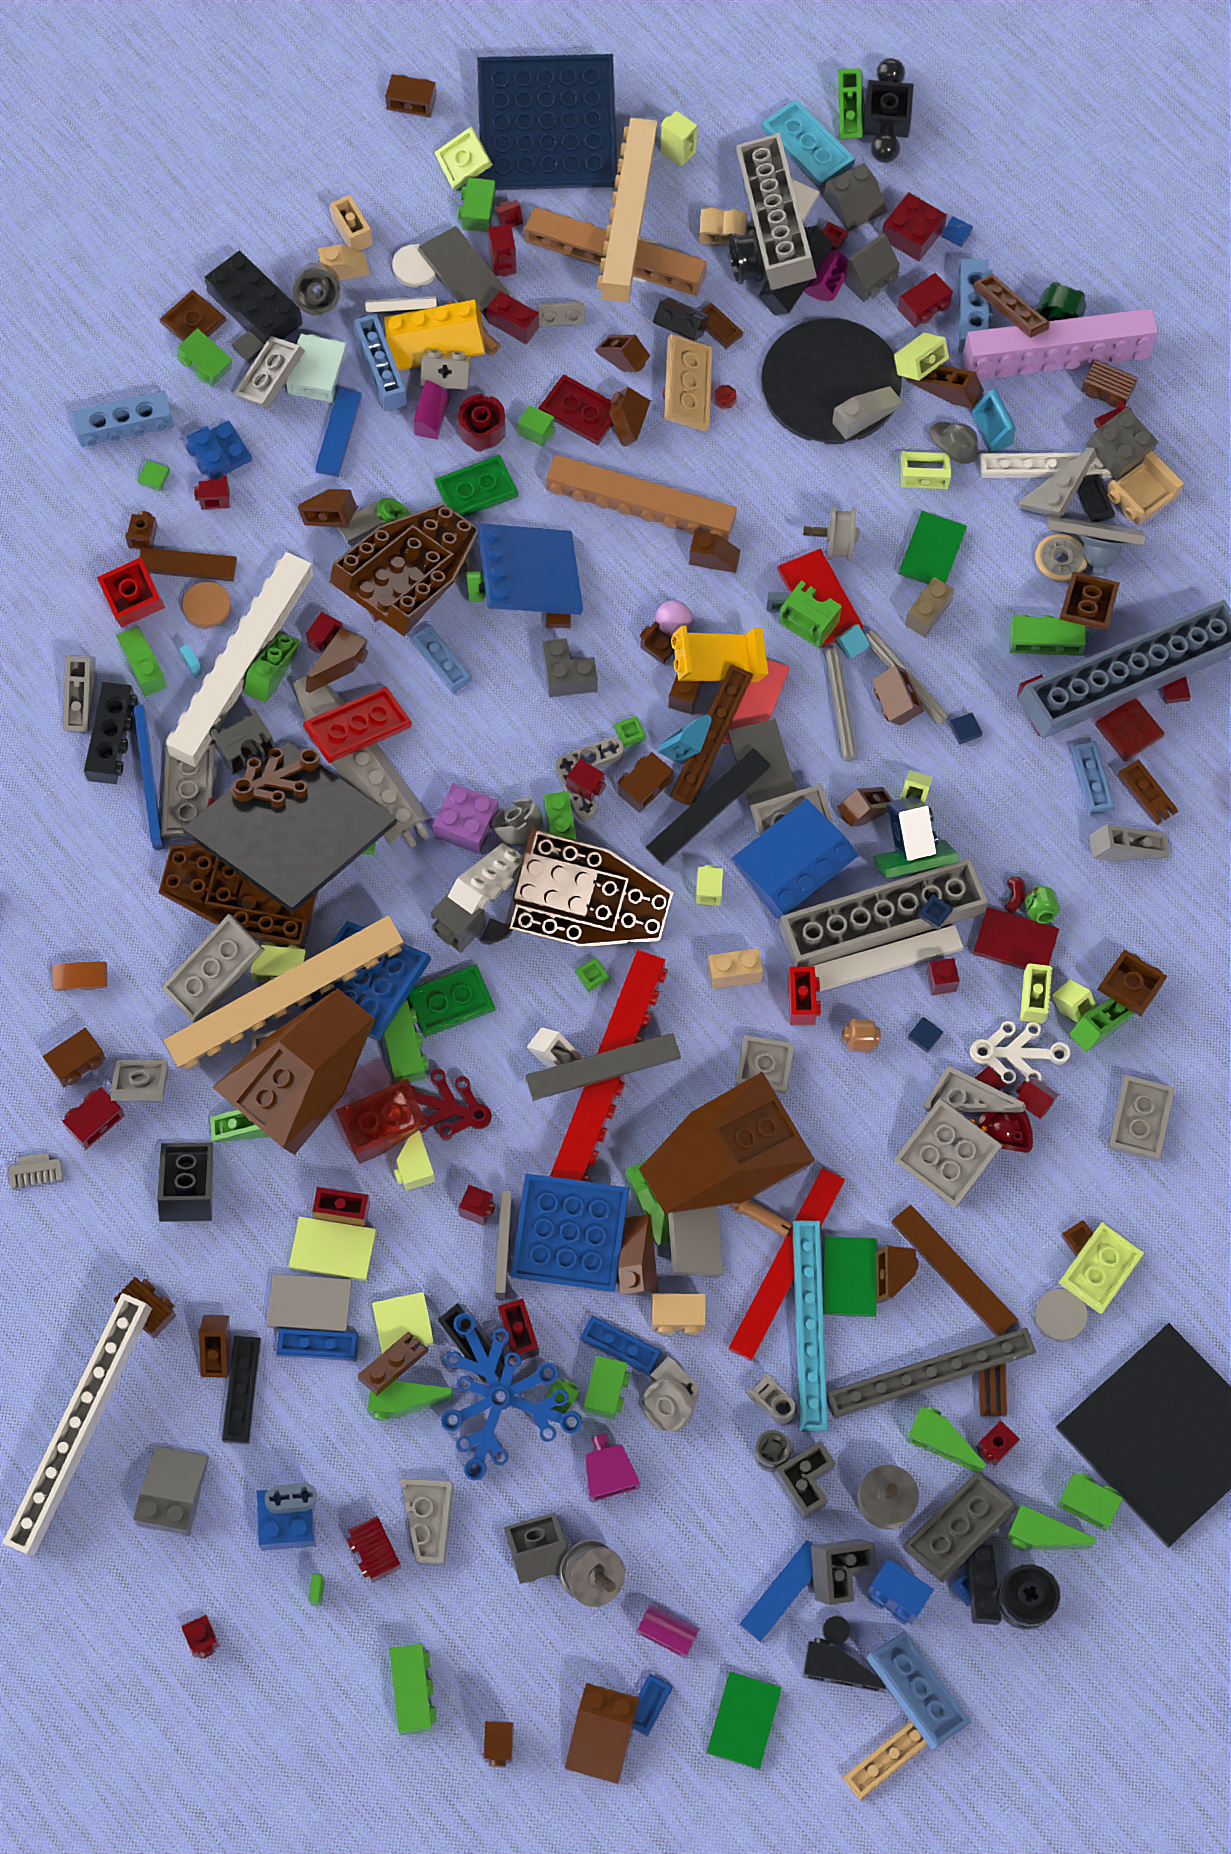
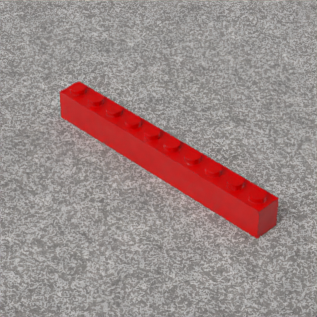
M637 949L597 1054L642 1042L643 1037L639 1035L642 1027L647 1028L650 1022L651 1014L648 1011L651 1005H656L660 991H657L659 983L664 984L668 974V969L665 968L666 959ZM624 1075L584 1086L549 1177L589 1182L590 1175L587 1174L589 1166H595L599 1152L596 1151L599 1142L603 1143L608 1131V1128H605L607 1119L612 1120L617 1105L613 1103L616 1096L621 1097L625 1082L622 1080Z

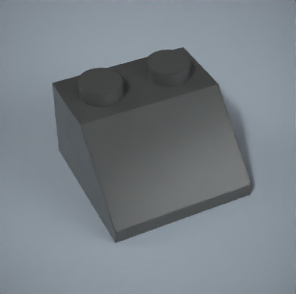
M865 163L827 181L825 184L824 199L847 231H851L887 212L877 179Z
M884 233L848 260L845 285L863 302L870 297H876L883 287L887 284H893L898 278L900 263Z
M556 1512L504 1527L519 1584L559 1574L561 1561L568 1549Z

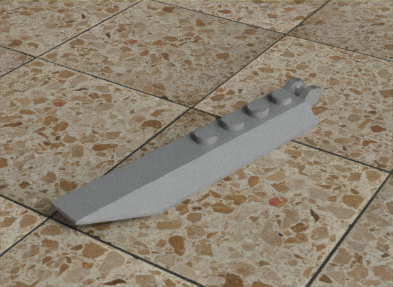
M307 675L293 683L305 720L347 703L328 684L311 693L306 692ZM377 743L332 762V765L346 783L397 818V824L383 835L389 845L398 836H402L410 848L415 847L416 841L409 833L413 828L416 829L423 840L429 838V834L421 822L430 821L431 817Z

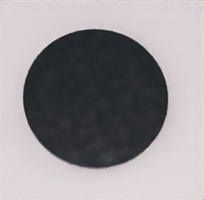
M836 318L810 320L786 331L769 349L761 373V388L767 408L785 429L808 441L815 440L834 445L845 444L847 441L861 440L879 430L894 413H890L846 440L832 423L834 408L854 396L889 386L900 397L902 376H899L897 373L894 352L890 346L869 328L852 321Z

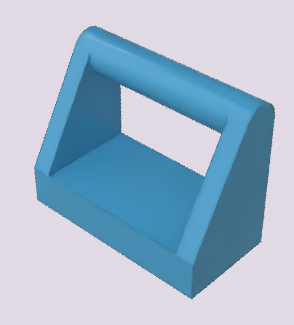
M992 389L972 409L971 413L990 453L1011 446L1016 427L997 389Z
M704 715L679 729L660 744L658 753L680 763L701 752L712 721L711 717Z

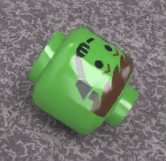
M1035 886L1024 897L1028 916L1033 921L1041 924L1049 923L1059 913L1060 906L1056 893L1050 887Z

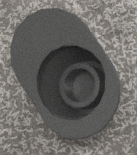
M938 422L930 427V439L954 461L961 464H969L977 459L979 453L977 446L978 438L973 428L966 424Z

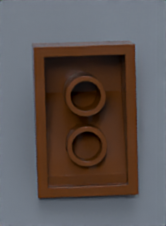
M1073 571L1059 620L1108 631L1120 582Z
M586 1683L577 1713L565 1769L619 1784L641 1704L640 1698Z

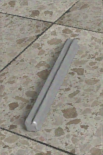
M875 630L866 633L865 636L870 643L871 649L889 669L896 665L907 670L922 707L939 725L948 719V713Z
M829 648L826 651L842 756L846 761L854 760L856 758V749L840 652L838 648Z

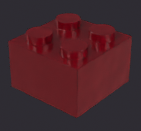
M908 192L883 223L882 233L887 236L891 246L919 262L944 231L947 214Z

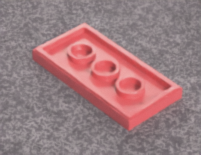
M767 659L769 674L760 682H750L729 730L770 720L787 678L789 666ZM726 734L723 742L730 744L728 734Z

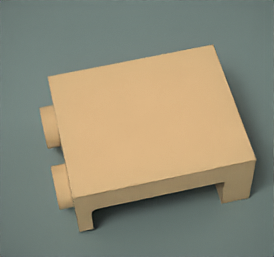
M1151 451L1145 455L1143 463L1119 481L1112 480L1106 493L1109 500L1123 510L1126 518L1139 526L1178 497L1184 483Z

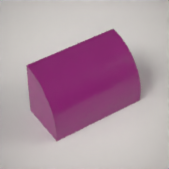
M840 250L828 252L816 271L817 278L811 279L804 292L821 301L834 300L846 279L848 267L846 256Z
M426 380L413 420L414 433L418 436L438 440L449 403V395L441 386Z
M650 1604L637 1628V1634L686 1658L700 1629Z

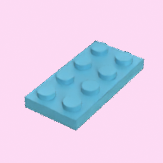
M796 99L761 124V129L768 136L780 133L785 153L820 188L827 181L835 178L855 164V157Z

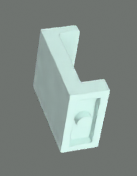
M300 334L297 345H300L305 352L286 381L288 394L333 403L336 396L335 385L343 359L347 358L346 343L337 339L319 338L312 334Z

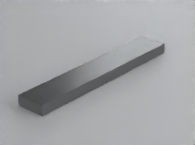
M674 1033L526 1074L525 1078L532 1101L679 1060L681 1059V1054Z

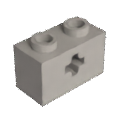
M437 349L424 352L421 366V386H424L426 380L442 388L467 390L470 384L471 356H466V353L459 351L452 352V354H444L441 350ZM443 365H447L449 372H445Z

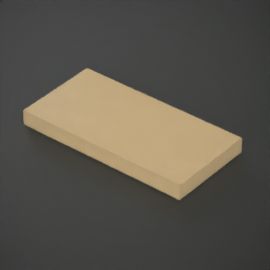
M674 334L668 337L665 420L704 432L710 428L712 346Z

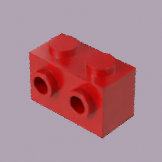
M815 966L789 967L787 977L789 1024L815 1025L816 1017L821 1016V1001H816V992H820V978L815 977Z

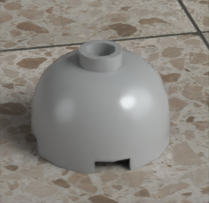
M520 798L514 800L513 803L515 805L506 811L501 808L491 822L498 837L509 845H527L531 827L541 829L543 825L542 814L537 804L531 798Z

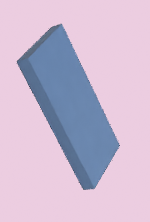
M903 1631L866 1657L932 1750L971 1723L906 1631Z

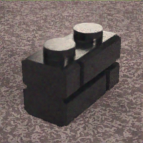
M668 297L659 302L653 323L695 341L703 337L710 315L683 303H677L676 300Z

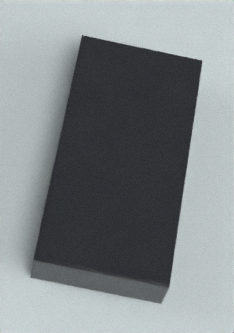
M1099 474L1083 478L1077 490L1090 521L1101 522L1114 518L1115 512Z

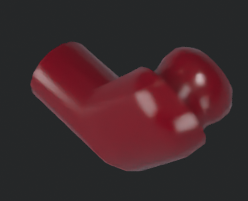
M1012 876L1007 881L1008 888L1012 890V897L1004 905V908L1009 913L1014 914L1024 902L1026 887L1021 877Z

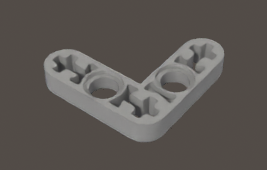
M607 738L564 754L556 761L557 776L564 791L569 792L571 807L576 817L581 821L587 822L594 819L597 813L596 801L593 799L590 802L584 798V803L587 808L590 807V812L586 813L582 810L580 800L583 797L571 792L566 787L568 772L563 768V764L567 763L568 766H571L572 770L578 760L588 753L596 756V761L590 765L597 769L615 763L623 756V744L617 738ZM609 746H612L614 749H616L615 754H612L611 751H608ZM599 750H601V754H603V759H601Z

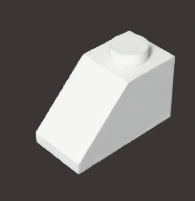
M542 1027L527 1046L537 1059L549 1068L583 1058L559 1032Z

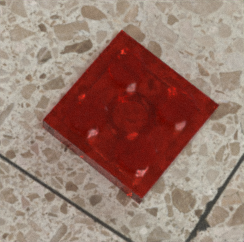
M1137 698L1122 704L1097 720L1095 724L1124 762L1163 738L1165 734Z

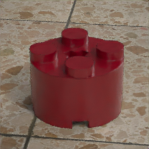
M475 394L469 396L461 403L458 412L459 435L465 444L472 447L475 451L481 452L484 449L496 446L505 437V410L497 398Z

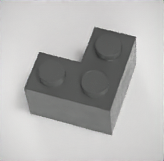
M567 638L543 641V657L549 697L598 691V678L594 657L570 660Z
M819 1441L775 1469V1478L802 1520L807 1519L826 1507L828 1502L816 1480L832 1471L836 1463L822 1441Z
M859 1538L811 1546L815 1600L828 1605L853 1602L852 1574L876 1570L874 1542Z

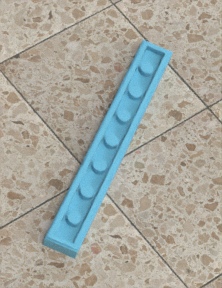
M793 1221L800 1432H827L820 1221Z

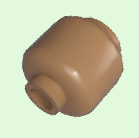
M854 1018L849 1021L848 1026H843L842 1041L846 1042L847 1048L850 1051L870 1053L875 1047L879 1046L881 1032L880 1027H877L874 1021Z

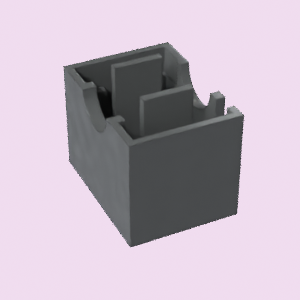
M255 708L250 709L252 716L249 718L246 716L242 717L243 720L226 729L222 728L219 734L216 729L211 730L215 748L232 775L247 767L246 759L248 757L256 755L263 759L269 756L268 753L272 748H275L272 735Z
M448 893L430 912L432 919L437 918L432 924V930L445 943L462 953L486 927L485 911L479 908L471 914L447 897Z

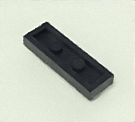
M981 1544L965 1560L972 1623L999 1625L1002 1617L993 1545Z

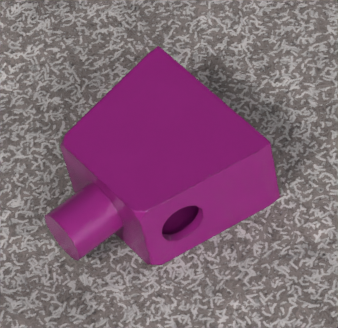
M599 1434L592 1437L595 1451L585 1454L590 1502L639 1489V1479L622 1444L610 1447L607 1434Z

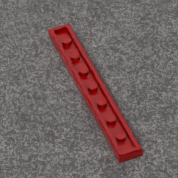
M822 1168L795 1221H820L821 1228L845 1179ZM793 1224L728 1350L751 1362L794 1281Z

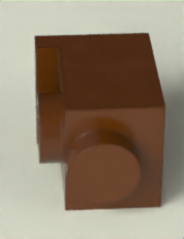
M139 511L138 514L131 515L128 532H126L125 536L128 548L141 550V547L153 548L158 525L156 517H153L151 513Z

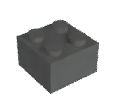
M1127 407L1093 432L1086 446L1088 448H1095L1096 457L1118 480L1142 462L1145 455L1154 451L1159 441Z

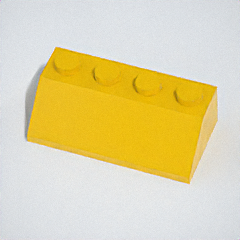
M475 299L384 317L386 340L398 371L421 367L424 352H428L431 349L441 350L444 354H452V352L459 351L471 357L485 354L482 314Z

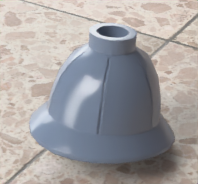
M1079 535L1084 543V556L1087 562L1093 566V572L1107 573V568L1116 562L1121 548L1127 544L1125 542Z

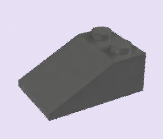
M156 1446L139 1494L133 1518L136 1525L190 1536L209 1456Z

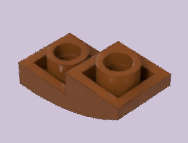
M77 962L52 965L53 990H90L108 987L107 962Z

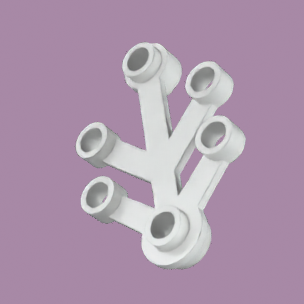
M1011 1021L1003 1022L1000 1029L988 1040H976L970 1047L972 1060L978 1064H988L1000 1076L1006 1086L1014 1084L1016 1074L1013 1070L1006 1069L997 1058H1006L1026 1077L1025 1081L1028 1082L1031 1075L1036 1076L1039 1081H1041L1042 1076L1040 1072L1033 1070L1023 1059L1051 1060L1056 1065H1062L1068 1061L1070 1056L1069 1047L1061 1042L1053 1044L1050 1049L1022 1048L1030 1039H1036L1039 1036L1041 1027L1036 1022L1028 1023L1025 1030L1007 1047L996 1046L1004 1038H1010L1014 1035L1016 1027ZM1003 1027H1010L1012 1032L1006 1033ZM1028 1028H1036L1037 1033H1030ZM978 1050H985L987 1055H979ZM1060 1052L1063 1058L1057 1059L1054 1053ZM1009 1074L1012 1080L1006 1081L1003 1076Z

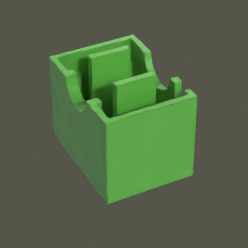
M800 581L781 606L779 624L819 649L839 623L842 606L830 598L825 602L816 601L814 599L816 589L810 586L806 592H803L802 589L806 583Z

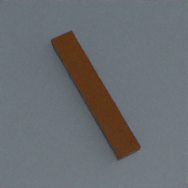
M732 664L730 665L707 714L711 717L712 721L701 752L687 758L670 794L671 799L687 806H691L696 801L749 687L753 673Z
M911 1204L891 1221V1224L996 1337L1003 1335L1018 1321V1318Z

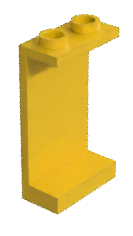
M681 626L672 634L671 645L675 651L674 669L677 672L678 681L723 682L731 664L753 673L751 682H760L769 674L763 628H753L747 634L687 633V627Z

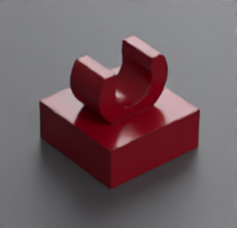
M508 200L498 203L499 207L496 208L499 226L511 224L513 228L523 224L521 207L517 200L510 203Z

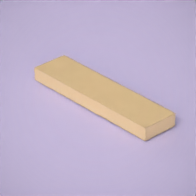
M910 1721L842 1777V1779L860 1801L923 1749L927 1742L912 1721Z

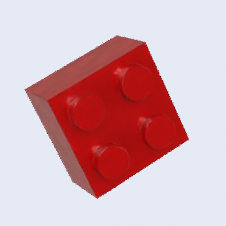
M141 557L97 577L113 615L121 628L165 608L150 572Z

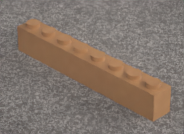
M534 207L524 228L526 243L601 266V259L606 258V255H603L604 242L609 241L606 238V229L594 226L588 222L584 223L575 220L569 216L552 213L547 209ZM639 240L634 277L694 296L698 295L707 275V261L697 256L692 257L674 249L670 250L660 247L655 243Z
M556 454L546 477V490L555 495L573 497V499L579 502H590L600 508H610L624 515L631 514L641 517L648 522L662 523L668 528L686 530L694 535V530L718 534L728 541L736 520L737 507Z

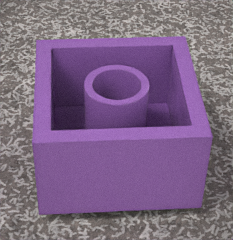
M452 783L433 823L434 837L480 854L493 826L491 823L493 817L499 811L498 800Z

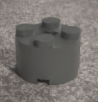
M311 262L302 267L296 274L293 285L294 299L299 308L310 315H321L334 309L340 297L341 286L339 276L330 266L323 263ZM316 285L321 287L317 293L313 291V287H316Z

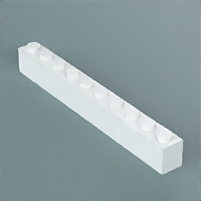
M288 552L285 553L282 559L277 560L272 576L265 579L262 592L252 600L250 611L247 616L244 615L241 618L236 634H232L229 637L226 650L223 654L218 655L215 667L211 673L205 676L200 692H196L193 695L190 703L191 706L187 712H183L180 716L175 732L172 731L166 741L169 756L193 767L197 766L213 740L211 730H219L246 684L247 671L276 637L313 577L312 563Z
M121 1294L6 1534L3 1544L27 1555L35 1556L152 1310L146 1303L126 1294Z

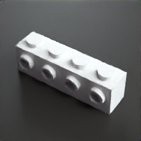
M500 844L459 876L447 897L471 914L479 908L483 910L491 899L495 900L502 890L506 891L513 881H517L523 856L506 844Z

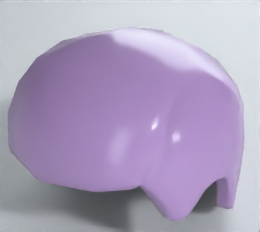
M672 600L662 604L655 614V621L660 624V630L671 637L681 626H686L687 633H689L694 623L691 610L683 602Z

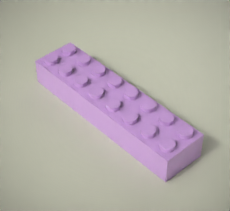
M1150 308L1049 321V330L1032 338L1028 337L1017 326L971 331L967 333L962 358L965 370L976 372L979 381L986 380L987 378H1006L1010 375H1029L1034 372H1052L1057 369H1075L1080 366H1092L1095 359L1103 363H1121L1134 359L1139 361L1151 356L1158 330L1153 310Z

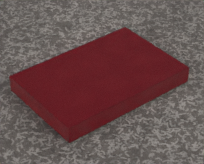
M565 374L561 376L538 408L553 416L554 422L597 446L613 425L609 415L612 406L611 400Z
M987 907L973 955L1023 970L1026 969L1027 964L1049 966L1059 928Z

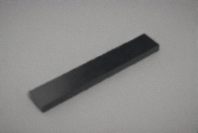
M753 748L646 846V850L664 866L771 768V764Z

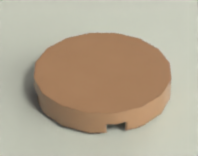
M212 582L198 583L190 587L182 601L183 612L188 622L204 629L222 624L228 618L231 610L230 597L226 590Z

